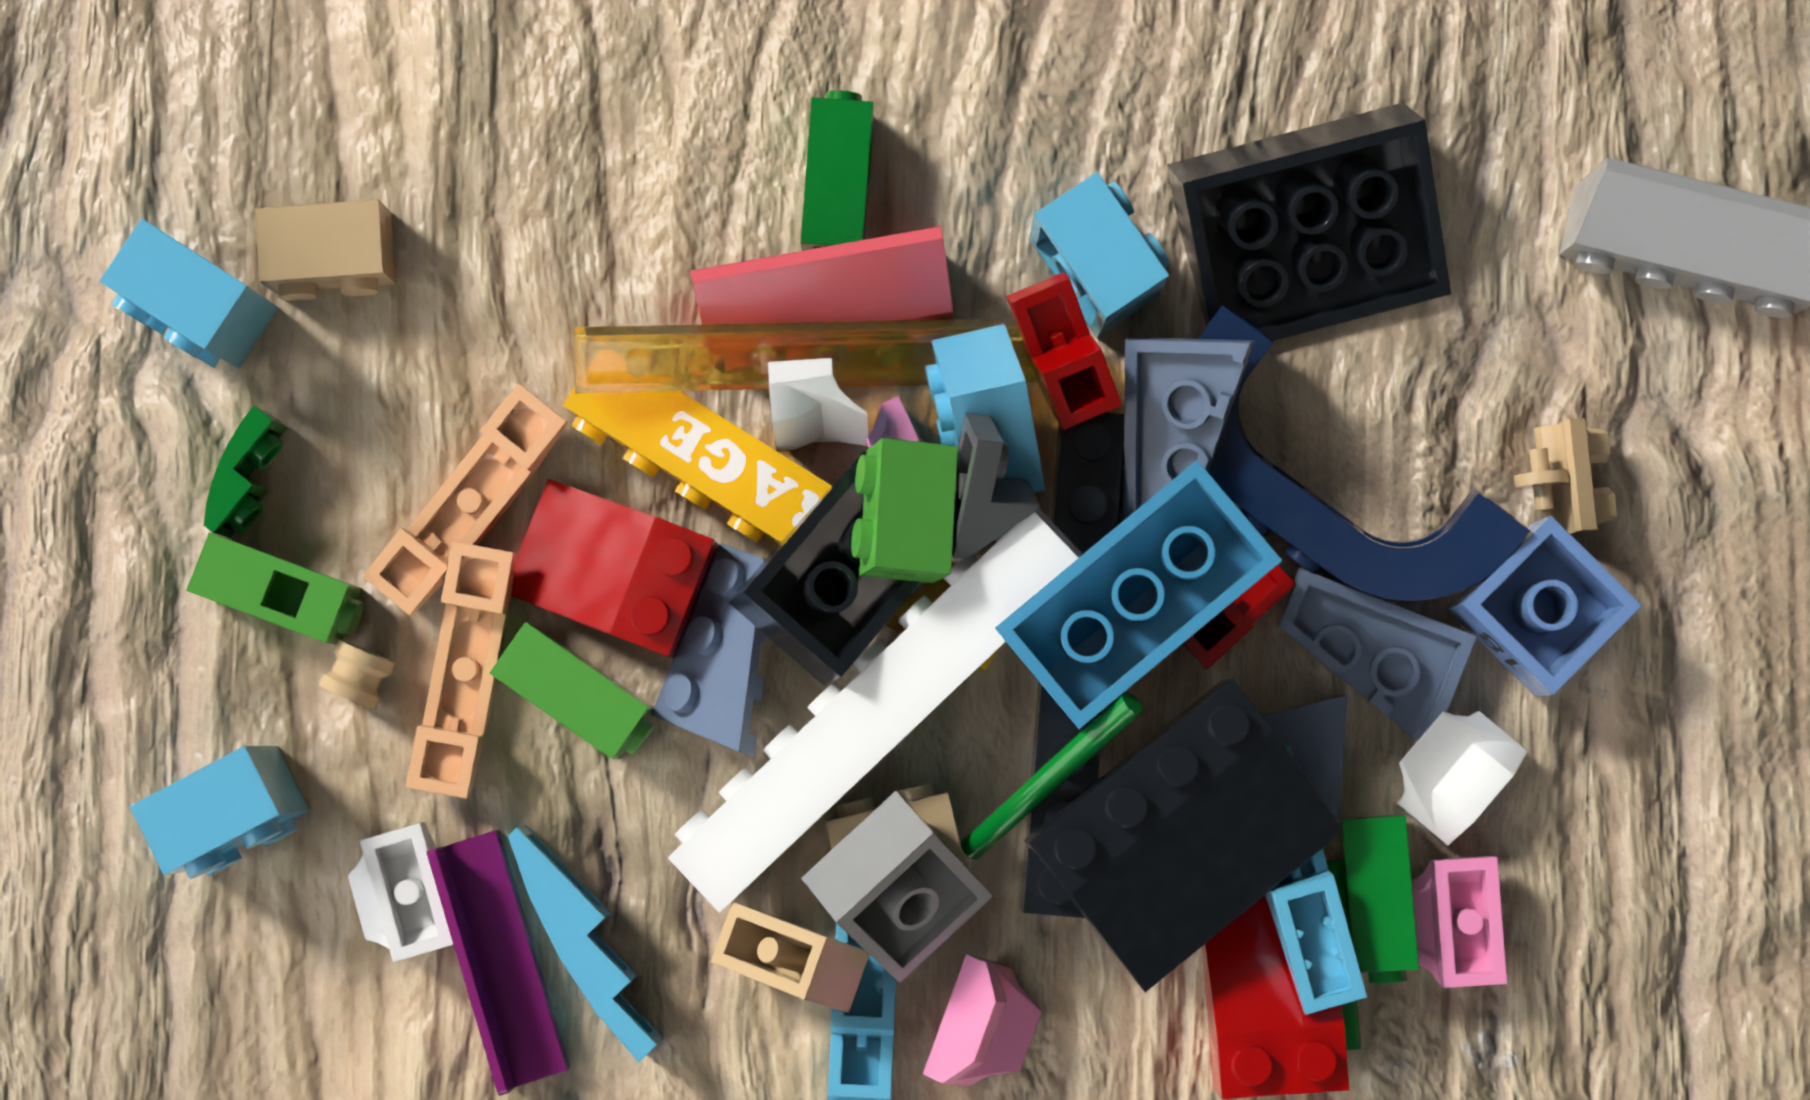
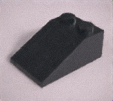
M865 450L773 550L729 602L822 685L833 682L845 674L920 583L859 576L860 558L853 557L851 541L855 521L858 518L863 519L864 494L856 492L855 477L860 456L867 454Z

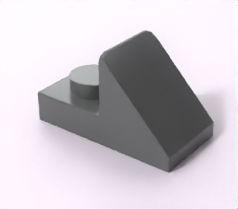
M965 413L957 454L952 556L955 559L969 558L1032 515L1040 505L1027 480L1004 477L1009 459L1008 444L1005 440H1002L991 416Z

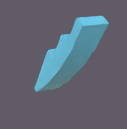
M1283 743L1293 757L1291 746ZM1322 848L1266 894L1281 946L1305 1015L1367 998L1335 878L1328 870Z
M527 825L516 827L508 835L529 898L559 958L597 1015L633 1057L640 1062L663 1037L621 994L638 975L595 932L612 912Z
M836 923L835 939L863 949ZM869 955L849 1013L831 1008L828 1100H891L896 979L871 955Z

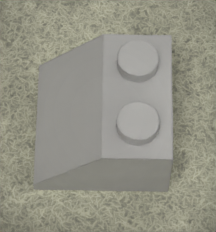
M897 791L890 795L801 878L834 921L899 983L993 897L988 889Z

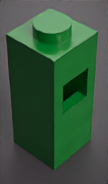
M836 90L827 92L826 98H811L800 242L802 251L865 240L874 107L872 101H862V95L858 93Z
M1406 815L1342 818L1351 938L1360 972H1368L1369 983L1407 981L1406 970H1419Z

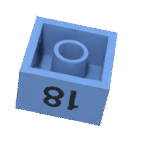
M1552 516L1533 522L1528 527L1530 532L1507 560L1489 576L1468 587L1447 608L1473 635L1477 636V639L1534 696L1554 695L1642 606Z

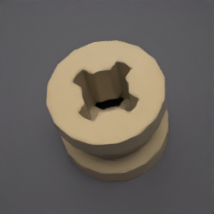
M338 639L333 650L337 659L332 670L322 674L318 685L345 699L376 709L381 699L378 691L383 678L392 675L396 663L363 647Z

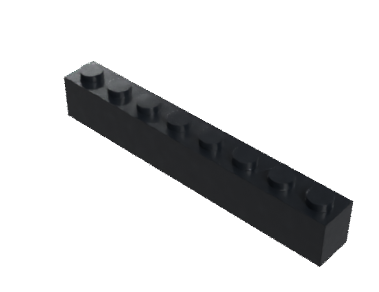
M1103 413L1065 430L1058 424L1051 521L1082 554L1117 527L1124 444V414ZM1038 681L1031 777L1099 716L1103 710L1078 729ZM1100 750L1028 814L1026 838L1098 780ZM1025 843L1020 905L1022 912L1085 918Z

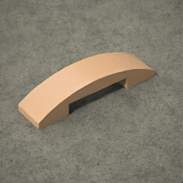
M518 383L480 429L479 432L483 435L410 526L407 529L400 528L362 577L408 615L413 616L444 584L452 541L476 546L482 541L533 476L568 422Z
M452 541L441 603H445L423 723L418 725L416 729L406 788L465 799L470 796L487 733L498 681L489 672L503 654L513 586L514 552Z

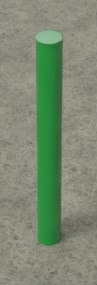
M1124 692L969 833L961 841L963 852L973 860L981 858L1142 712V705L1137 697L1129 692Z

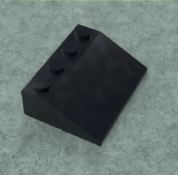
M1404 103L1167 164L1177 220L1206 327L1224 304L1275 341L1451 295L1426 122L1424 118Z
M1227 679L1218 682L1023 841L1146 993L1344 830L1274 729L1233 679Z

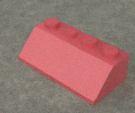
M941 226L690 271L708 355L713 365L724 363L725 370L727 371L744 370L762 364L760 356L785 352L786 360L814 357L822 354L821 345L845 341L847 349L872 347L883 342V334L906 330L907 338L910 339L933 336L943 332L942 324L953 322L954 311Z

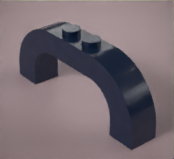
M1224 304L1199 337V339L1255 341L1210 467L1209 475L1226 495L1241 507L1240 511L1261 536L1266 538L1270 531L1273 530L1292 545L1286 553L1311 573L1316 574L1323 567L1344 583L1362 592L1382 598L1405 601L1430 600L1460 592L1489 576L1507 560L1530 532L1522 522L1474 487L1452 516L1439 529L1427 536L1410 541H1391L1366 532L1261 455L1251 445L1243 431L1239 417L1240 393L1246 379L1273 344V340Z

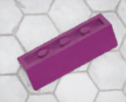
M494 830L426 851L498 1095L508 1094L515 1087L570 1069V1065L500 831Z

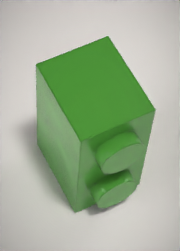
M881 438L867 450L866 455L860 456L856 469L855 487L858 494H864L863 519L858 518L855 521L851 541L853 557L860 558L859 576L935 583L951 574L958 446Z

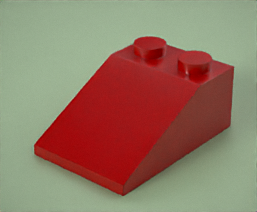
M547 479L515 560L511 596L674 659L719 544L713 538L674 523Z
M1262 897L1202 946L1213 1090L1221 1099L1350 1091L1342 1007L1339 1005L1305 1015L1281 946L1267 898Z

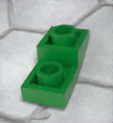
M255 405L252 406L240 422L228 442L216 468L206 502L203 526L212 533L231 538L235 531L239 534L246 531L261 514L263 505L260 503V500L268 490L250 475L255 468L262 470L275 459L283 446V441L280 440V437L288 429L270 413Z

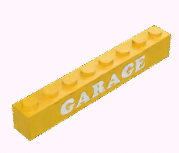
M602 343L563 404L571 414L576 416L571 424L573 429L600 446L603 445L607 437L628 449L622 458L627 463L653 479L659 469L680 482L674 492L704 511L707 510L711 502L732 514L727 525L757 544L763 535L780 544L832 486L605 343ZM953 561L951 563V568L956 565V563ZM944 578L935 583L920 582L888 620L886 625L902 634L905 629L898 620L919 599L926 595L934 603L951 586ZM999 648L977 669L985 672Z

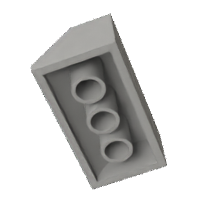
M1613 158L1604 160L1575 185L1559 256L1575 259V266L1578 269L1596 274H1610L1613 269L1636 274L1635 281L1637 283L1658 289L1672 288L1673 284L1696 289L1695 296L1701 300L1728 304L1732 303L1733 299L1756 304L1754 310L1757 313L1774 318H1791L1793 313L1796 314L1810 307V207Z

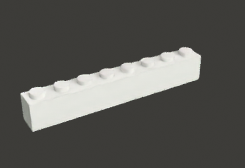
M1039 508L1032 515L995 539L997 543L980 559L973 554L967 559H961L952 567L951 574L944 577L951 586L934 603L926 595L919 599L898 620L905 629L901 635L888 647L880 638L873 643L852 664L860 672L854 680L843 690L836 682H833L807 707L815 715L799 732L791 725H788L763 749L770 760L753 775L747 767L743 768L718 792L726 802L709 817L701 809L674 834L682 844L668 859L719 913L1006 642L995 629L996 626L1083 555Z

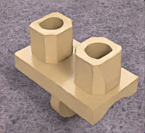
M1585 418L1567 419L1561 423L1534 428L1536 448L1529 450L1531 472L1514 476L1515 489H1533L1535 511H1543V518L1552 516L1570 535L1598 530L1597 524L1615 519L1617 517L1615 494L1611 491L1610 487L1593 488L1591 466L1607 463L1608 457L1611 454L1608 432L1606 430L1586 427Z

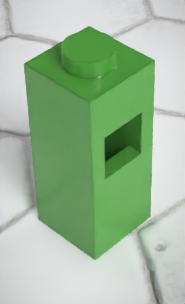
M210 532L186 591L324 643L336 645L338 639L343 640L344 635L348 637L353 635L360 622L364 603L358 601L362 588Z
M528 622L522 625L489 672L496 679L611 759H620L625 751L634 756L655 727L654 724L647 720L654 707L542 629Z

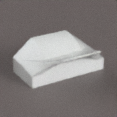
M832 358L768 362L771 414L777 452L797 449L814 442H842L868 446L866 442L869 435L867 411L853 403L839 388L833 376Z
M1474 711L1469 716L1442 712L1399 762L1403 774L1404 793L1396 805L1442 845L1448 846L1476 821L1516 773L1528 751L1480 711Z
M426 823L414 824L361 840L360 844L363 855L356 867L348 874V879L365 940L378 943L390 949L393 963L453 945L426 851L436 848Z

